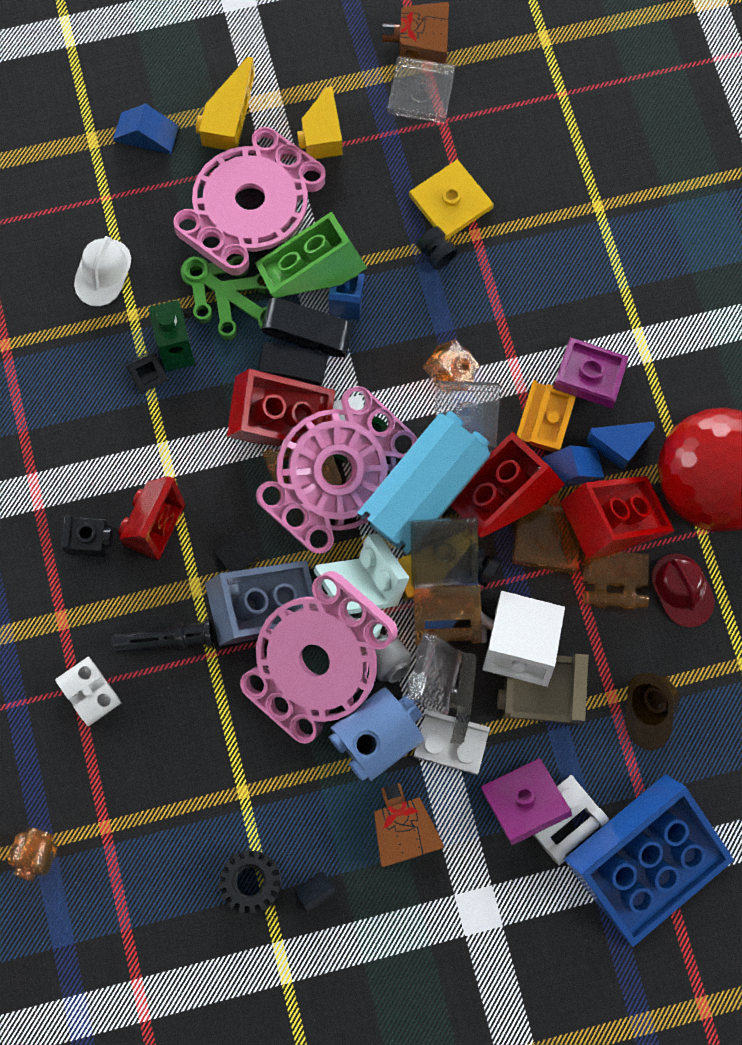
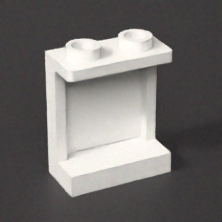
M501 591L495 610V619L483 670L548 687L555 668L565 607Z

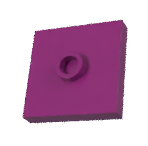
M570 337L553 389L613 409L629 357Z
M540 758L481 786L482 793L511 846L572 816L571 809Z

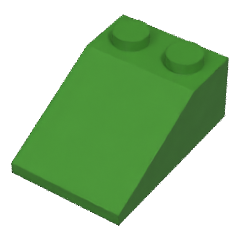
M332 212L255 262L273 298L342 285L346 281L357 277L360 272L367 268Z

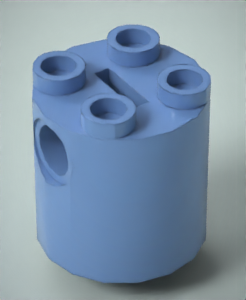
M383 687L363 702L355 711L331 727L333 734L329 736V739L340 753L346 751L352 758L349 766L360 780L363 781L368 778L370 781H373L424 741L422 733L415 724L423 715L408 695L398 701L387 688ZM362 735H367L371 740V748L365 754H361L356 745L358 738Z

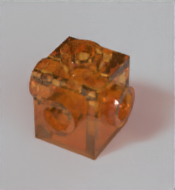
M451 340L439 344L422 368L434 379L437 387L448 393L459 389L464 390L469 387L475 379L473 375L480 364L473 358L472 353L467 348L461 346L456 340Z

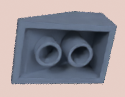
M307 560L219 573L205 583L219 646L258 639L259 632L266 619L278 607L293 599L308 596L314 597ZM303 604L291 606L287 609L295 612L303 608ZM279 616L273 620L269 629L274 630L275 626L281 621Z

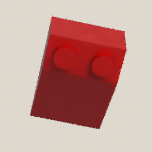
M248 369L235 376L227 437L255 444L281 446L291 429L301 420L314 413L333 409L335 390ZM331 415L320 416L311 422L317 425L322 422L331 421ZM305 425L295 433L291 442L296 443L299 437L307 431Z
M512 431L490 453L489 459L450 506L483 538L541 508L565 483L546 462Z
M170 476L147 481L144 489L140 488L136 492L132 503L134 509L130 517L123 519L118 534L121 535L119 539L125 547L158 561L186 505L175 479Z
M647 476L586 482L560 501L566 513V518L570 522L587 559L611 555L674 532Z

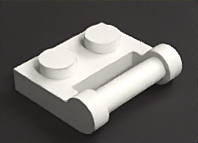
M572 775L557 786L571 809L572 816L534 835L559 866L565 861L564 859L568 853L595 830L603 827L610 821L607 815L594 803ZM585 809L591 817L556 845L550 837Z

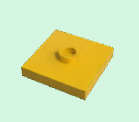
M458 159L409 191V197L432 226H439L444 231L446 240L492 210L494 203Z

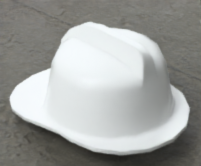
M105 236L104 239L94 240L86 246L74 282L76 294L84 303L100 307L110 304L118 297L131 264V255L128 248L123 243L112 240L108 236Z

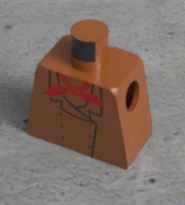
M449 2L404 6L401 8V24L383 23L382 42L400 43L399 59L402 61L446 68Z
M400 783L381 788L387 808L375 811L374 818L382 868L444 848L443 842L420 798L406 801Z

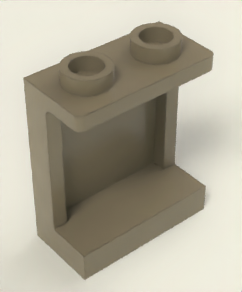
M575 654L573 657L557 655L555 668L548 687L499 674V676L505 677L504 690L498 689L497 709H503L502 718L581 725L585 722L589 655Z

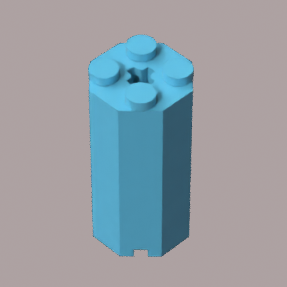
M448 411L446 415L442 413L437 415L357 512L358 516L363 520L369 516L367 518L371 523L369 526L394 547L400 549L404 545L403 553L406 555L412 553L490 457L489 448L487 447L490 444L489 441L476 431L472 434L462 427L464 424L463 420L451 411Z

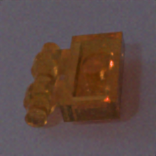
M583 552L582 583L595 584V592L583 591L582 604H594L595 608H605L606 605L622 606L624 610L633 611L635 607L648 608V596L636 595L635 587H648L649 554L616 552L607 556L587 559ZM606 585L624 586L623 594L607 593Z

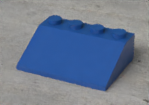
M667 774L663 775L564 859L583 887L632 947L734 861L686 786Z

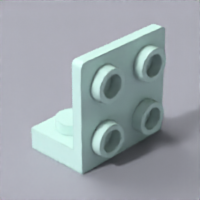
M379 533L367 536L359 559L319 564L314 569L317 577L328 571L339 573L380 609L398 606L409 580V576ZM323 580L322 585L328 595L335 596L336 585L331 580ZM352 601L348 603L347 610L349 614L362 612L358 603Z

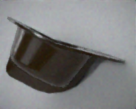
M642 672L635 675L629 682L625 715L626 729L633 742L645 750H656L663 747L669 740L672 732L673 718L679 708L680 698L677 689L669 681V677Z

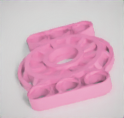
M269 127L258 128L252 134V146L229 149L216 155L205 164L197 175L193 186L192 204L194 210H181L174 217L173 223L176 235L226 273L236 276L241 275L249 267L247 251L257 252L271 249L284 243L298 230L307 211L308 192L319 191L325 184V168L320 162L274 129ZM265 137L270 138L274 143L268 148H262L257 142ZM286 154L294 155L297 158L296 162L291 165L282 163L280 159ZM242 155V156H240V157H235V158H232V159H230V160H228V161H225L226 159H228V158H230V157ZM216 165H218V167L213 170V172L211 173V175H210L209 177L206 176L207 173H208L213 167H215ZM308 171H315L320 175V178L317 181L310 182L304 178V174ZM202 184L204 186L203 198H198V191ZM254 188L264 193L265 201L257 209L247 210L236 203V194L244 189ZM303 199L301 211L297 213V203ZM186 219L196 222L195 228L189 231L181 229L179 225ZM213 236L218 238L220 243L214 248H208L203 245V241L207 237ZM231 254H239L244 258L243 262L236 266L230 265L226 259Z
M356 386L344 392L341 399L343 410L331 409L320 411L304 418L294 426L284 439L277 457L276 475L278 482H264L256 491L258 504L304 547L313 553L321 554L331 549L334 542L332 530L352 529L368 522L367 518L369 516L365 520L360 519L349 524H344V519L358 516L357 512L387 477V471L391 472L396 466L395 458L402 459L406 454L399 453L396 450L395 440L400 435L408 437L411 447L418 440L409 428L364 387ZM353 392H360L365 398V405L360 410H354L349 405V396ZM378 413L386 416L388 420V426L383 432H377L372 427V419ZM331 415V421L322 422L317 425L311 422L320 416ZM339 415H344L346 421L340 420ZM305 425L307 431L299 437L296 443L291 442L295 433ZM289 448L291 453L288 459V469H282L283 457L286 449ZM334 454L346 457L352 468L348 481L338 486L328 483L322 474V464L326 458ZM386 456L389 457L390 464H387ZM288 475L289 484L284 483L283 476ZM270 486L277 488L280 493V499L274 505L266 504L262 497L264 490ZM293 508L300 509L304 516L303 522L296 527L290 526L286 520L288 511ZM329 519H335V525H331ZM315 530H322L327 536V541L321 548H315L310 543V536Z
M333 571L325 572L314 580L312 584L314 597L308 596L293 599L278 607L266 619L259 632L256 645L258 667H254L246 672L240 680V687L245 696L293 739L304 744L310 743L321 734L323 730L322 722L338 720L351 714L367 699L374 686L377 674L375 649H385L395 641L398 633L395 622L342 575ZM323 580H331L336 585L335 596H328L323 592ZM349 602H356L360 605L362 609L361 618L357 619L350 616L347 610ZM303 604V608L295 612L287 609L291 606ZM279 616L281 621L275 626L274 630L269 629L273 620ZM375 624H381L387 629V640L381 641L374 636L373 626ZM267 639L269 640L267 646V656L264 657V644L265 640ZM311 644L318 645L326 651L330 664L325 674L318 675L313 673L305 665L302 651L306 646ZM252 675H256L263 680L264 688L262 691L252 687L250 682ZM360 689L364 690L359 700L354 703L353 696ZM276 697H282L286 700L288 712L284 713L276 708ZM340 705L345 709L338 713L329 714L330 709ZM300 719L310 721L313 726L312 734L309 735L302 732L299 727Z

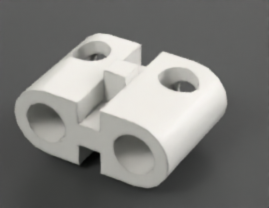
M89 656L55 679L87 726H90L121 704L120 699Z

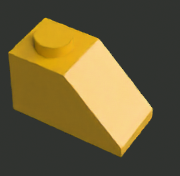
M326 87L302 117V131H297L299 148L305 149L306 153L314 159L343 155L342 136L332 87Z

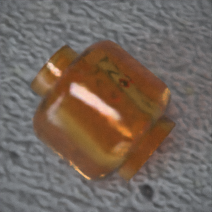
M30 827L27 832L18 833L7 856V863L15 868L13 875L33 882L35 876L42 877L48 875L58 851L57 845L53 842L54 836Z

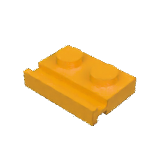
M533 380L516 435L523 442L529 443L528 445L557 452L561 449L576 396L553 389V385H543Z

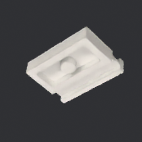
M426 709L420 731L424 741L416 747L413 757L478 775L490 727Z

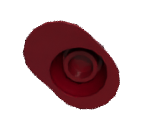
M674 553L658 560L652 570L651 579L667 615L673 622L683 627L692 628L705 623L713 613L715 601L712 590L700 566L695 560L683 554Z

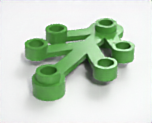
M235 256L231 260H227V262L235 266L237 263H242L244 258L242 256ZM190 257L181 267V276L183 281L193 288L195 301L193 314L195 320L205 324L213 316L210 305L206 303V286L216 294L220 319L218 331L222 339L232 340L237 335V327L232 320L230 303L256 319L260 329H262L267 307L261 308L239 293L255 289L260 293L270 292L267 286L258 284L263 279L261 274L259 273L253 277L221 281L215 275L225 274V271L214 263H208L201 257ZM249 267L243 274L237 275L236 277L245 276L248 273ZM194 270L202 271L199 276H192L191 273ZM202 309L208 311V314L204 317L198 316V312ZM225 326L233 327L230 333L222 331Z

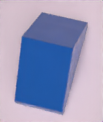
M143 104L121 113L113 140L122 144L172 154L179 125L149 105Z
M359 274L342 285L330 287L328 297L329 315L338 318L360 320L365 274Z
M654 422L591 428L586 437L587 444L592 448H597L600 454L624 470L649 438L655 425Z
M570 445L541 458L565 483L562 488L604 480L597 448Z

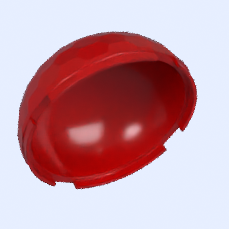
M712 408L688 416L671 430L661 448L657 469L662 493L671 508L681 518L698 528L713 532L742 530V411L731 408Z

